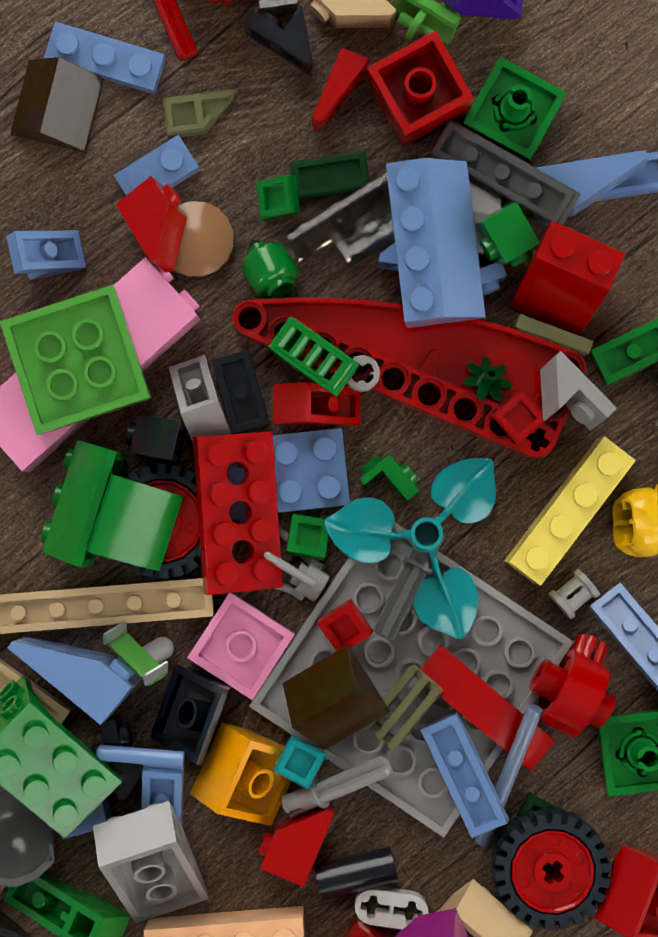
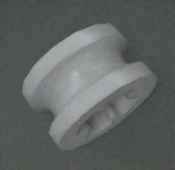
M365 355L352 358L362 368L369 365L373 372L369 373V376L373 377V379L369 383L363 380L356 383L351 377L347 382L348 386L358 392H366L373 389L378 383L380 376L377 362Z

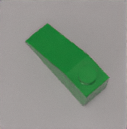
M45 873L34 881L17 887H8L3 899L59 937H123L131 917L104 899Z

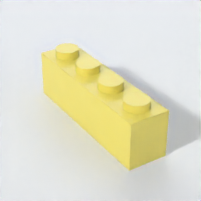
M605 436L596 439L504 561L532 583L541 586L636 460Z

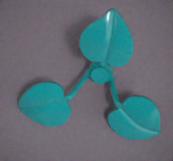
M466 459L443 469L434 479L431 487V498L438 506L445 508L444 511L435 519L426 517L417 520L411 530L391 532L395 523L393 512L383 501L375 498L354 500L325 519L326 530L337 548L349 558L361 563L371 564L386 559L390 553V539L408 538L414 549L421 553H428L435 578L424 579L413 601L415 612L424 624L436 631L447 634L455 639H463L467 635L477 613L478 593L476 585L471 576L460 568H452L441 574L436 549L443 539V529L440 524L450 513L458 522L464 524L480 522L490 514L496 500L494 463L491 459Z

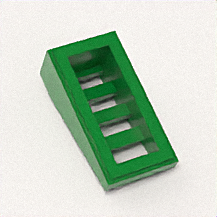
M292 316L287 319L269 345V349L278 358L336 397L360 365ZM312 342L315 345L301 362L298 359ZM324 351L327 352L328 355L315 372L312 368ZM339 360L342 364L330 381L325 379V376L335 362Z

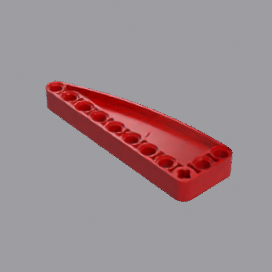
M343 298L256 299L241 302L236 306L232 315L233 325L239 335L266 348H269L278 329L292 316L349 357L365 355L374 359L379 366L380 376L378 383L373 389L369 390L370 392L530 459L546 456L552 451L570 411L564 404L556 415L549 417L530 434L531 436L538 431L540 433L539 440L544 442V446L535 448V451L530 449L532 442L526 438L519 445H516L507 434L505 436L495 435L490 429L491 415L521 389L542 411L540 369L560 351L584 375L586 370L584 359L575 351L542 338L480 319L407 328L404 321L403 304ZM248 311L259 313L261 315L259 326L251 330L243 328L240 325V320L244 313ZM312 342L308 345L306 350L298 359L301 362L310 352L311 347L313 346ZM487 356L491 361L492 367L498 365L506 366V371L501 378L510 381L513 386L510 389H500L502 394L501 402L495 401L489 392L483 400L478 401L476 394L479 386L467 387L463 384L465 379L473 376L466 368L468 362L481 367L482 358ZM318 360L313 368L318 369L324 360ZM337 360L328 374L333 376L342 362ZM368 365L365 373L353 375L352 379L356 383L360 380L369 383L373 379V377L369 376V373L373 372V370ZM393 370L401 374L404 383L400 389L393 391L383 385L382 376L387 371ZM423 386H432L437 390L439 399L436 404L428 406L420 402L418 390ZM464 400L471 403L474 408V415L471 420L462 421L454 414L456 402Z

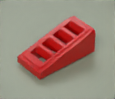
M345 48L340 49L312 115L313 129L321 131L367 75V67L370 65L368 58Z

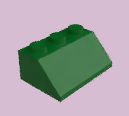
M77 440L75 447H69L63 464V468L68 469L64 484L58 483L52 498V505L56 506L52 521H46L41 533L40 542L45 544L42 553L78 567L94 565L96 554L89 553L86 549L110 475L114 474L121 477L127 455Z

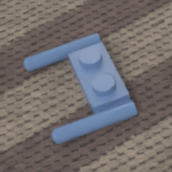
M100 745L97 748L96 757L100 761L143 764L142 809L151 804H161L169 801L181 824L183 823L184 751Z

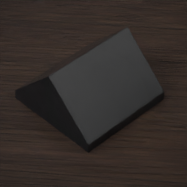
M176 664L150 738L173 751H184V758L197 765H202L208 754L232 687L218 678Z

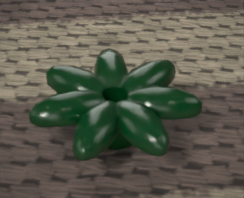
M487 356L482 358L481 367L471 362L466 364L467 370L473 376L465 379L463 384L467 387L479 386L476 394L478 401L483 400L489 392L495 401L501 402L502 394L500 389H510L513 386L510 381L501 378L506 371V366L498 365L492 367L491 361Z

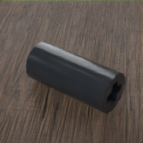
M390 846L314 865L322 900L399 882Z

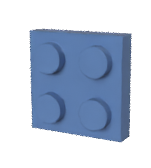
M342 428L273 435L278 513L345 506L350 503Z

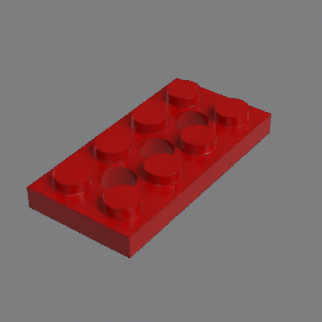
M273 432L193 437L204 594L214 595L283 587L282 569L264 558L265 552H270L281 558ZM233 462L239 463L244 469V478L237 485L232 484L227 478V469ZM237 501L242 502L247 509L246 518L239 524L234 523L229 515L230 507ZM243 540L248 544L250 552L244 562L238 563L232 556V548L238 541Z

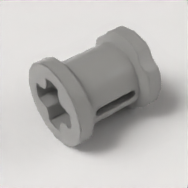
M578 568L573 571L574 577L557 591L551 590L548 593L552 601L570 620L575 617L574 612L591 597L597 598L600 596V592ZM578 589H581V590H580L577 594H575L571 599H569V600L567 599V598L570 597L575 591H577Z

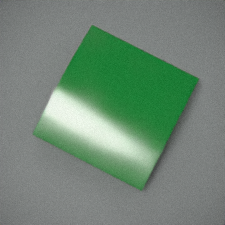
M111 474L86 551L135 566L160 571L183 496Z

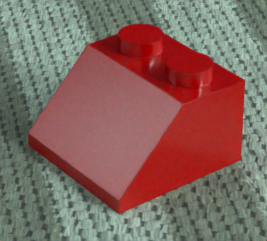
M622 845L620 852L615 856L612 863L609 889L606 888L604 890L606 896L602 904L598 902V910L594 919L626 937H658V855L644 849Z

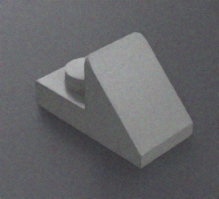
M562 351L540 369L544 421L565 404L571 411L572 416L591 431L617 409Z

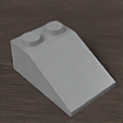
M169 801L161 804H151L142 810L124 816H115L106 822L93 826L98 867L135 923L209 899L207 888L182 824Z

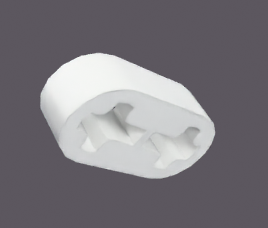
M378 886L359 891L355 897L357 917L363 923L403 930L417 916L428 914V906L424 897L418 892ZM370 896H377L378 903L387 905L389 908L378 907L375 909L374 914L367 913L366 906L361 905V903L368 902ZM409 901H413L416 904V908L421 910V913H415L412 920H408L405 917V912L394 910V907L406 908Z

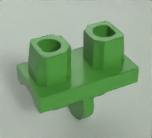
M393 0L392 6L396 9L397 22L408 28L404 40L412 43L417 35L424 37L436 30L447 48L461 20L460 14L450 5L443 1L439 4L434 0Z

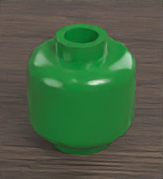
M260 241L247 250V256L241 265L242 274L258 297L269 299L283 298L295 288L298 267L281 243Z

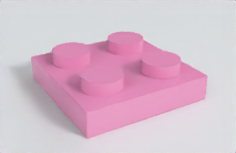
M229 593L187 658L253 700L295 633L234 593Z

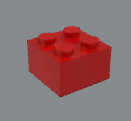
M436 30L367 67L366 82L403 147L447 124L449 119L454 120L471 109L474 97Z

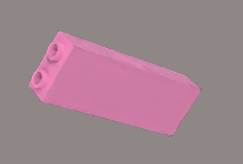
M146 257L114 284L142 371L148 368L201 320L195 312L200 307L185 289L178 294L169 284L174 279L170 272L166 273L155 264L152 265ZM13 374L0 386V447L23 472L30 473L88 421L85 420L42 435H36L17 374Z

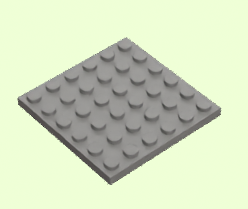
M395 522L391 532H400L406 529ZM408 538L390 539V553L386 559L380 562L367 564L355 561L349 557L347 558L249 707L289 734L326 752L325 758L344 771L376 757L386 756L392 766L393 774L388 778L368 785V787L445 838L460 813L423 737L421 728L457 712L455 708L439 696L394 751L387 747L388 743L383 739L380 741L372 729L368 730L366 727L323 750L292 728L283 683L336 651L317 625L319 618L352 599L371 628H374L406 564L403 559L404 557L409 558L414 548ZM438 551L437 558L441 574L452 568H460L471 576L476 585L478 593L477 613L467 635L463 639H455L428 627L419 619L412 603L394 640H387L372 632L370 637L351 648L382 699L386 697L412 664H415L420 669L441 644L524 714L528 704H533L538 697L536 693L529 690V685L540 663L544 659H548L559 665L574 641ZM433 572L432 574L427 573L425 579L431 577L435 578ZM416 677L412 678L389 707L390 712L379 719L378 722L382 726L419 680ZM425 686L389 731L395 736L431 690ZM460 714L488 773L503 748Z

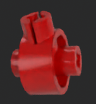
M577 635L572 649L566 653L559 665L544 659L536 669L529 685V690L540 696L537 706L541 707L543 712L539 721L570 738L578 736L589 723L597 728H601L610 717L616 703L615 696L606 692L610 671L603 664L609 648L602 640L598 642L597 647H594L597 637L592 635Z

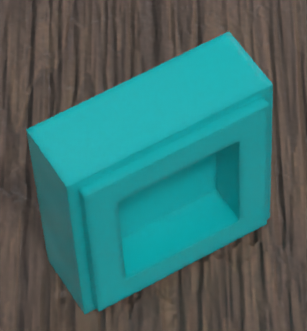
M291 734L273 771L309 789L327 754Z

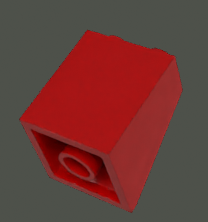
M551 221L539 238L540 244L534 248L533 256L529 259L508 308L527 317L580 336L609 292L626 253L555 221Z

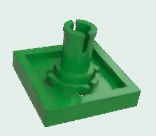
M499 57L462 126L529 163L567 92L512 62ZM495 98V103L502 100L500 106H494L492 99ZM534 119H536V123L530 125V122H533ZM504 123V124L502 125V128L505 129V130H506V129H509V131H508V132H502V131L500 130V127H499L500 124Z
M658 709L610 715L606 723L601 728H597L605 794L611 797L658 791V748L656 746L658 744ZM635 727L642 728V731L636 730L635 732H632ZM618 749H620V752L618 753V755H619V757H620L621 759L616 758V755H615V753H616V751H617ZM637 769H642V770L640 771V773H641L643 776H639V775H638Z

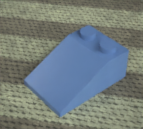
M32 636L12 641L7 647L100 725L113 715L141 680L120 657L115 658L113 655Z

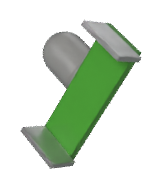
M126 621L103 633V644H107L144 681L145 686H150L167 675L168 662L165 660L171 657L174 652V644L169 638L158 637L141 647L127 633Z

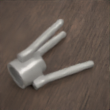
M279 524V536L287 543L289 533ZM270 552L264 553L266 560L292 576L289 582L295 585L294 587L283 583V587L274 589L289 593L301 601L304 597H307L314 602L329 580L330 576L322 571L324 564L315 559L301 557L308 566L301 563L298 568H295Z

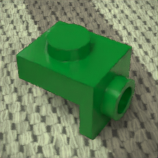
M377 454L360 468L364 473V476L359 479L363 486L382 472L405 501H408L419 492L414 485L419 481L415 473L405 462L399 467L390 454L383 460Z

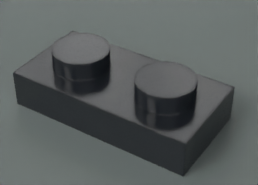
M249 349L212 359L232 434H239L270 425Z

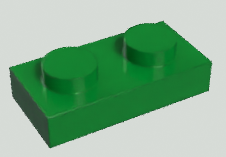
M658 318L590 350L589 355L604 386L658 361Z

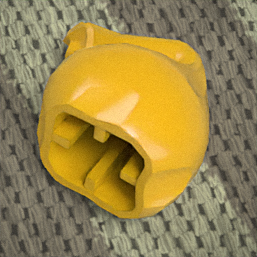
M656 484L655 489L644 487L623 493L615 500L612 508L613 541L615 546L623 553L634 557L658 555V484Z

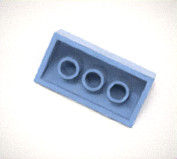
M421 158L386 163L404 321L407 328L486 318L467 161Z

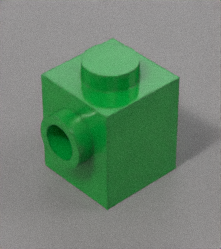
M517 201L508 203L475 223L483 237L479 243L484 254L490 261L496 260L498 265L510 262L512 267L517 266L532 257L533 253L530 249L540 244Z

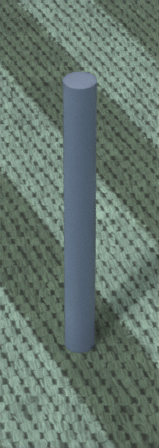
M528 704L495 787L503 807H505L543 712V709L535 704ZM496 828L476 836L475 842L480 846L488 847Z

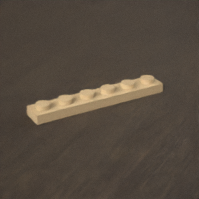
M203 578L0 594V634L115 625L123 621L139 623L215 616L213 595L204 594Z

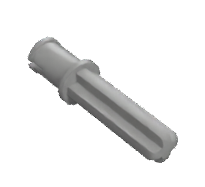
M379 756L324 780L314 778L309 789L303 787L282 795L284 811L286 814L289 813L290 818H295L317 807L325 809L329 806V801L390 777L393 774L392 766L386 756Z

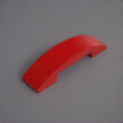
M440 644L420 669L444 689L439 695L509 753L524 714ZM538 726L535 729L522 762L530 771L534 769L556 742Z

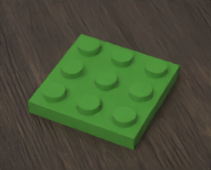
M114 285L0 321L36 435L55 431L152 399Z

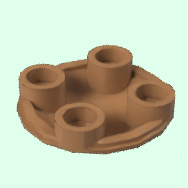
M189 201L179 205L187 218L175 270L173 271L178 274L194 277H203L216 272L228 263L233 249L234 232L229 219L218 207L206 202Z

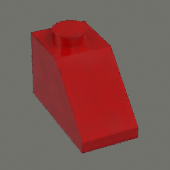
M150 176L115 205L149 260L166 273H171L175 270L187 217L178 205L182 202V198L174 187L168 182L163 186Z
M312 382L273 385V424L361 426V392L354 391L349 386H344L336 397L317 383Z
M329 804L325 809L317 807L295 818L280 822L276 825L273 835L265 832L257 852L258 855L263 857L260 869L304 887L334 816V806Z

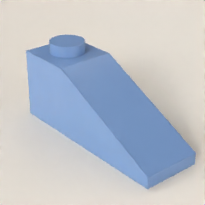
M646 150L537 167V169L581 193L568 215L570 217L576 215L647 165ZM534 214L536 222L543 221V225L548 226L550 224L548 221Z

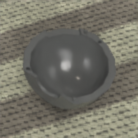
M0 785V886L17 887L36 880L52 866L55 860L52 828Z

